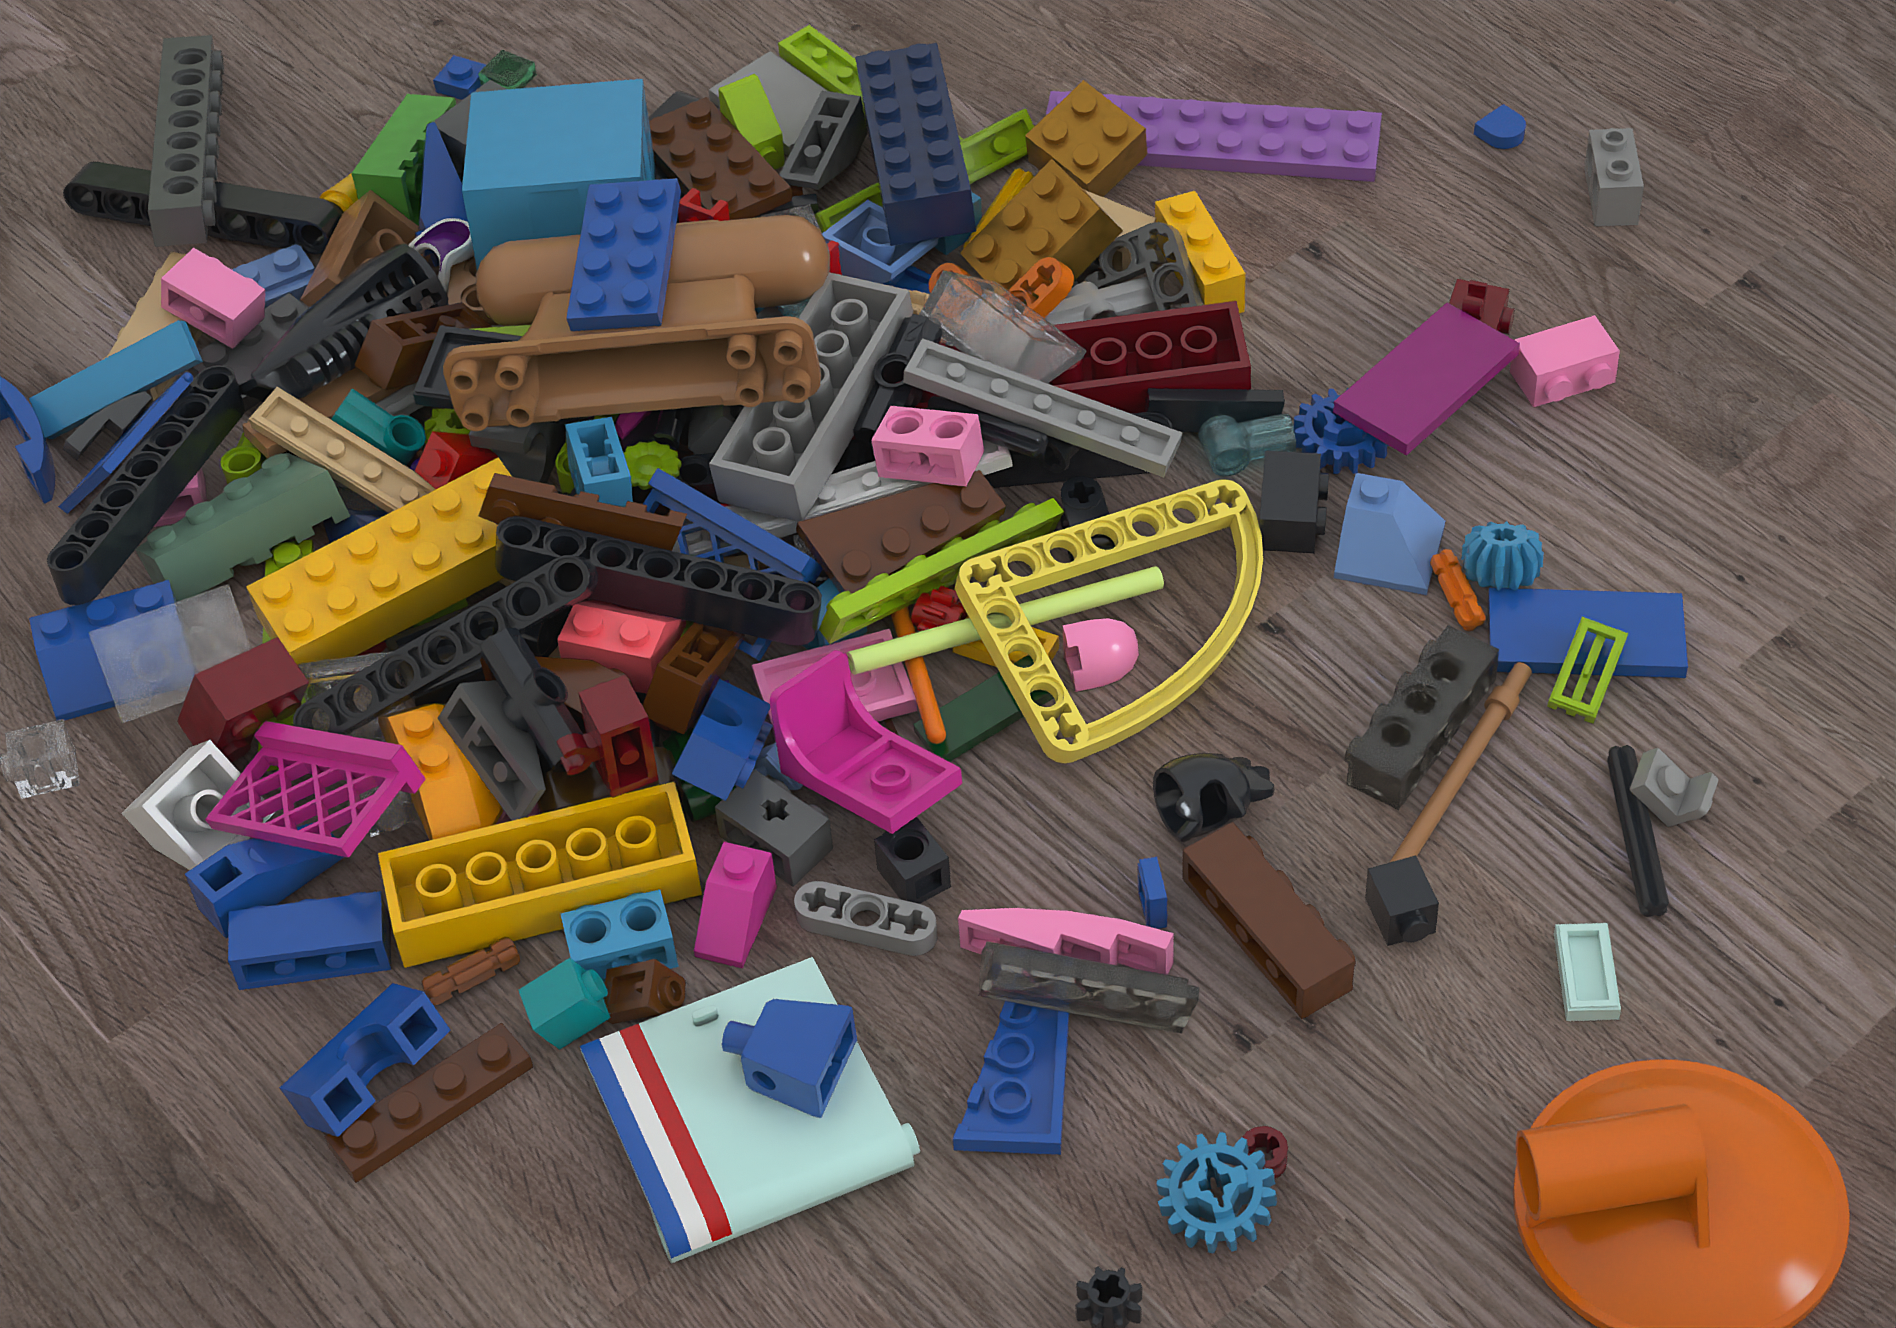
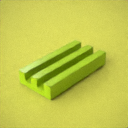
M1582 617L1547 707L1554 710L1557 707L1565 709L1566 714L1573 717L1576 714L1584 716V721L1594 724L1628 633ZM1589 631L1596 634L1573 695L1569 698L1562 694L1586 633ZM1608 638L1615 642L1590 705L1582 703L1581 700L1605 639Z

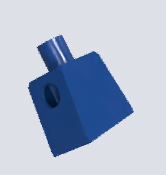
M772 999L766 1002L755 1026L732 1020L728 1022L722 1037V1050L741 1056L745 1082L752 1091L811 1116L822 1118L857 1041L853 1009L846 1005Z

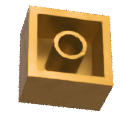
M1084 80L1025 135L1028 160L1032 165L1041 170L1053 159L1082 189L1104 197L1148 155L1146 128Z

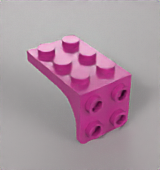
M839 650L832 651L776 688L770 696V707L781 773L891 834L963 784L960 767L889 731L869 714L854 689L848 656Z

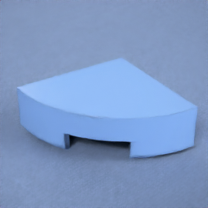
M776 743L762 748L753 771L757 770L764 776L770 775L784 782L789 790L800 789L803 786L802 784L781 773Z

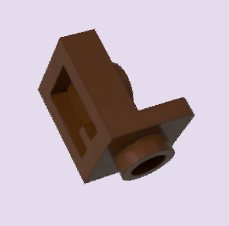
M656 959L610 968L606 971L604 984L608 995L603 999L611 1017L606 1021L611 1024L650 1016L657 1017L683 1007L686 987L685 979Z

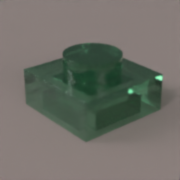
M501 50L478 75L481 86L492 80L508 90L524 88L537 75L535 62Z

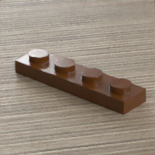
M500 1023L369 1107L340 1136L336 1137L330 1134L324 1136L327 1146L354 1182L357 1183L532 1069L531 1057L505 1025Z

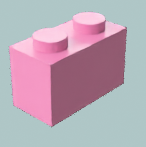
M193 248L161 278V308L233 349L265 318V289L259 286L253 279L245 278L226 267L218 259L209 257Z
M1595 315L1514 339L1520 343L1519 355L1510 363V373L1533 407L1560 401L1569 396L1592 389H1600L1615 383L1620 350Z

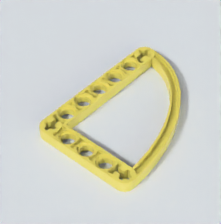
M1226 479L1216 480L971 558L960 567L955 590L1044 753L1055 762L1071 763L1107 749L1145 729L1168 714L1194 693L1218 668L1234 646L1244 627L1260 586L1263 566L1262 535L1256 512L1245 490L1234 481ZM1217 498H1219L1222 503L1215 505ZM1227 503H1231L1232 507L1229 508ZM1180 508L1187 509L1192 512L1196 521L1189 524L1182 523L1174 517L1172 511ZM1139 521L1147 522L1155 529L1156 534L1149 537L1141 536L1136 533L1132 524ZM1230 527L1236 548L1237 574L1234 593L1220 625L1204 646L1181 669L1158 687L1131 704L1099 720L1086 724L1015 596ZM1098 534L1106 535L1113 540L1115 547L1110 550L1100 549L1094 545L1091 537ZM1059 547L1065 548L1071 552L1074 561L1070 563L1058 562L1051 556L1050 550ZM1012 561H1022L1030 566L1033 574L1025 577L1017 576L1010 571L1008 564ZM971 577H975L978 582L987 581L986 587L982 588L978 582L970 583ZM995 612L1003 613L1009 617L1012 626L1005 629L996 628L989 623L987 615ZM1013 651L1025 652L1030 655L1034 664L1026 668L1018 667L1010 661L1008 654ZM1035 690L1047 691L1054 697L1056 704L1051 707L1039 706L1033 702L1030 693ZM1061 716L1059 722L1057 723L1055 719ZM1060 730L1064 737L1072 736L1074 738L1072 744L1069 745L1066 739L1057 740L1058 731Z

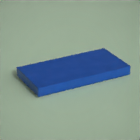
M1489 588L1490 672H1510L1515 663L1521 662L1528 665L1532 673L1559 674L1582 617L1628 633L1612 676L1686 678L1688 660L1682 593L1519 588L1517 590L1501 588L1498 591L1496 588ZM1587 631L1571 674L1581 675L1596 634ZM1608 638L1605 639L1592 675H1602L1615 641Z

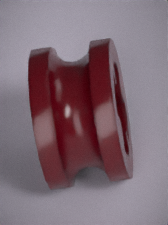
M1267 1126L1254 1127L1248 1130L1242 1136L1247 1139L1248 1156L1259 1147H1266V1153L1273 1150L1272 1159L1265 1161L1266 1164L1263 1169H1273L1274 1178L1280 1177L1286 1170L1288 1162V1144L1284 1135L1275 1128Z

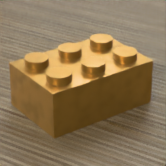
M1051 159L960 254L991 288L1002 297L1035 263L1046 257L1055 258L1069 267L1073 272L1075 280L1123 230ZM1050 276L1049 280H1050V282H1051V284H1052L1053 279H1052V277ZM1034 292L1032 293V295L1038 299L1039 296L1036 295ZM1027 302L1019 303L1014 309L1021 317L1024 315L1025 309H1027Z

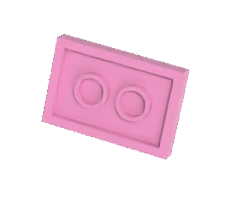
M890 629L751 665L753 678L761 700L770 704V696L776 688L834 650L847 654L848 651L893 639ZM902 662L853 675L850 671L857 696L865 709L877 722L918 711L916 698ZM770 707V710L767 714L768 722L773 725ZM772 726L771 730L775 739L774 726Z

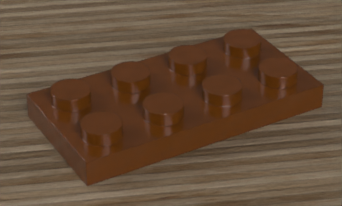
M707 97L649 121L655 163L669 179L677 178L681 192L684 195L692 188L699 190L701 207L710 210L720 199L728 202L729 219L737 220L753 218L792 201L791 187Z

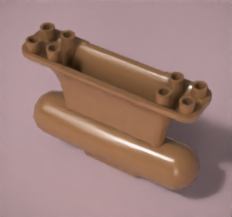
M779 215L727 221L705 220L676 223L661 326L571 331L566 318L580 235L508 241L494 246L480 262L476 273L477 300L486 316L500 326L531 325L530 328L518 341L454 348L447 354L443 364V374L454 410L462 425L471 431H481L486 427L504 425L526 427L531 423L558 421L564 418L722 404L724 406L743 405L755 407L764 402L788 400L792 403H801L815 394L821 383V370L813 332L806 322L796 317L785 316L757 319L755 308L794 305L810 300L814 292L823 286L829 274V248L820 229L804 217Z

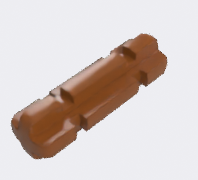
M504 937L490 944L491 950L485 952L482 948L447 966L448 972L441 974L440 971H437L425 977L421 981L423 991L433 1005H439L452 998L451 992L457 990L460 994L496 976L494 970L500 968L503 972L517 965L520 962V956L513 941L509 937Z

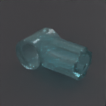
M1289 413L1237 423L1233 417L1227 415L1216 416L1206 421L1200 427L1198 433L1212 471L1216 475L1223 477L1238 474L1247 467L1251 460L1265 458V450L1296 451L1294 427Z

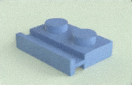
M295 244L247 264H242L232 270L245 278L253 279L259 286L265 289L266 308L288 293L300 301L315 268L302 247Z

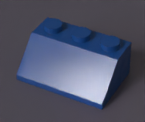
M169 580L29 618L37 658L57 722L190 686L196 674L182 615Z

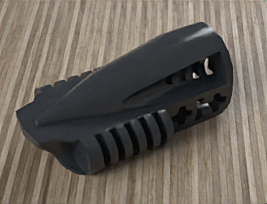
M397 244L361 264L301 314L251 373V378L238 385L241 394L264 402L276 387H279L296 399L306 397L356 368L355 362L372 320L421 311L423 308L420 301L428 296L433 299L434 303L427 309L449 305V299L444 287L428 262L414 248L406 244ZM410 275H411L412 279L414 280L415 285L413 284L411 278L409 277Z

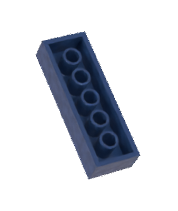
M918 43L908 48L890 51L877 50L867 55L855 56L861 98L890 246L976 232L970 183L938 44Z

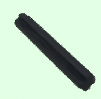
M1629 745L1622 747L1614 746L1608 751L1607 763L1639 910L1646 917L1653 915L1662 916L1667 912L1669 900L1648 807L1630 791L1638 768L1636 753Z

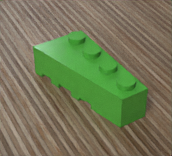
M407 94L352 172L358 200L369 190H372L419 226L426 126L456 105L455 98Z

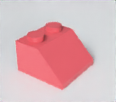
M599 600L579 602L573 605L557 639L560 658L593 660L608 669H618L631 680L635 692L647 694L658 663L681 638L686 626V620Z

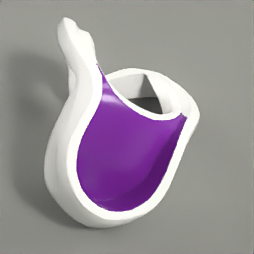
M450 218L438 221L423 231L408 245L414 248L420 255L426 249H431L437 254L440 262L438 279L446 293L452 265L474 256L468 222L460 219ZM410 275L409 277L411 278L413 284L415 285V282H414V280L412 279V277H411V275Z

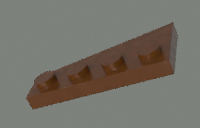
M494 473L478 517L497 525L508 517H527L672 551L687 513L670 510L667 517L648 513L647 505L627 501L625 507L599 502V495L583 491L573 496L558 494L554 485Z

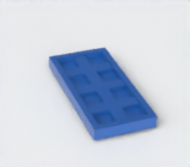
M677 178L589 184L566 318L571 331L661 326L681 195Z

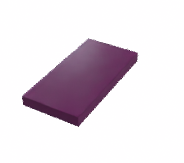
M1447 302L1334 401L1333 413L1407 456L1519 355L1520 343Z

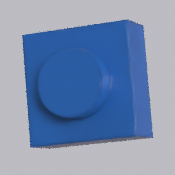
M453 56L433 81L436 93L463 100L471 92L476 91L488 82L491 76L488 65Z

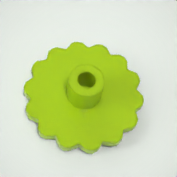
M656 441L648 443L639 442L635 446L627 447L626 452H624L631 475L632 487L639 486L643 490L650 488L651 486L648 482L657 468L673 477H678L680 474L681 460L678 458V452L670 449L668 444H659Z

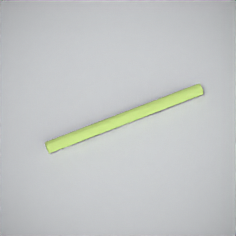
M1154 566L1019 605L1030 625H1035L1160 590L1164 586V580L1160 569ZM995 612L987 615L989 623L996 628L1005 629L1012 626L1009 617L1003 613ZM967 618L848 651L849 668L851 673L856 675L978 641L981 638L971 619Z

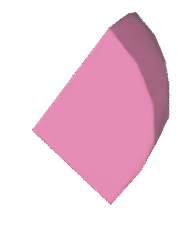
M1107 618L1062 625L1063 654L1075 692L1102 687L1116 682L1133 669L1139 656L1138 641L1134 630L1126 623Z

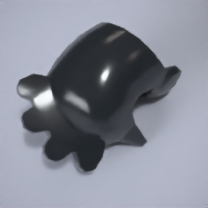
M1195 753L1172 759L1155 771L1153 778L1154 799L1160 817L1169 832L1183 843L1244 817L1251 802L1269 798L1274 795L1275 791L1274 784L1270 781L1268 768L1264 766H1251V761L1248 758H1227L1219 753Z

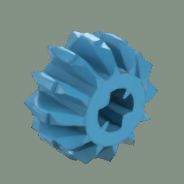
M1490 521L1487 523V526L1478 525L1472 527L1471 533L1465 535V544L1462 545L1461 556L1463 569L1466 571V578L1471 581H1478L1480 587L1492 586L1496 587L1498 591L1501 588L1517 590L1519 585H1533L1534 579L1540 576V568L1543 567L1544 558L1542 542L1539 540V533L1527 530L1525 525L1514 526L1510 525L1507 521L1504 524H1496Z

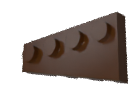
M978 470L974 471L967 486L932 483L797 522L796 532L840 593L850 591L852 594L865 588L868 582L879 574L888 573L890 576L902 570L915 557L925 555L928 558L940 552L951 540L958 537H966L987 523L1004 515L1006 505L982 472Z

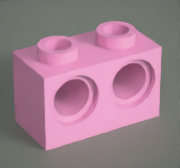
M890 406L871 440L878 477L967 486L984 453L978 414Z

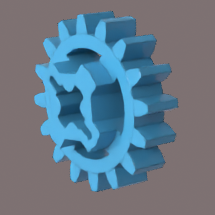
M1225 1132L1219 1133L1216 1144H1208L1204 1135L1199 1134L1197 1135L1198 1148L1191 1151L1181 1143L1177 1146L1180 1161L1176 1162L1165 1159L1163 1162L1165 1174L1169 1178L1157 1180L1158 1193L1164 1196V1198L1158 1201L1162 1216H1171L1167 1222L1169 1230L1173 1235L1180 1233L1184 1229L1186 1230L1185 1241L1188 1247L1192 1248L1199 1239L1206 1240L1208 1253H1214L1218 1241H1226L1228 1248L1233 1252L1237 1250L1236 1238L1242 1234L1251 1242L1257 1240L1255 1223L1269 1226L1271 1223L1270 1212L1265 1207L1277 1205L1276 1190L1269 1188L1275 1184L1273 1169H1263L1266 1163L1261 1150L1248 1156L1247 1139L1243 1137L1233 1147L1228 1145ZM1225 1163L1234 1165V1166H1236V1167H1231V1166H1229V1165H1227V1164H1225ZM1197 1169L1193 1178L1191 1180L1185 1181L1188 1178V1176L1194 1170ZM1210 1178L1215 1179L1216 1186L1220 1187L1221 1192L1224 1194L1222 1196L1224 1207L1219 1206L1217 1197L1214 1198L1210 1191L1212 1189ZM1249 1203L1247 1208L1236 1217L1241 1206ZM1202 1217L1212 1223L1204 1222L1197 1218Z

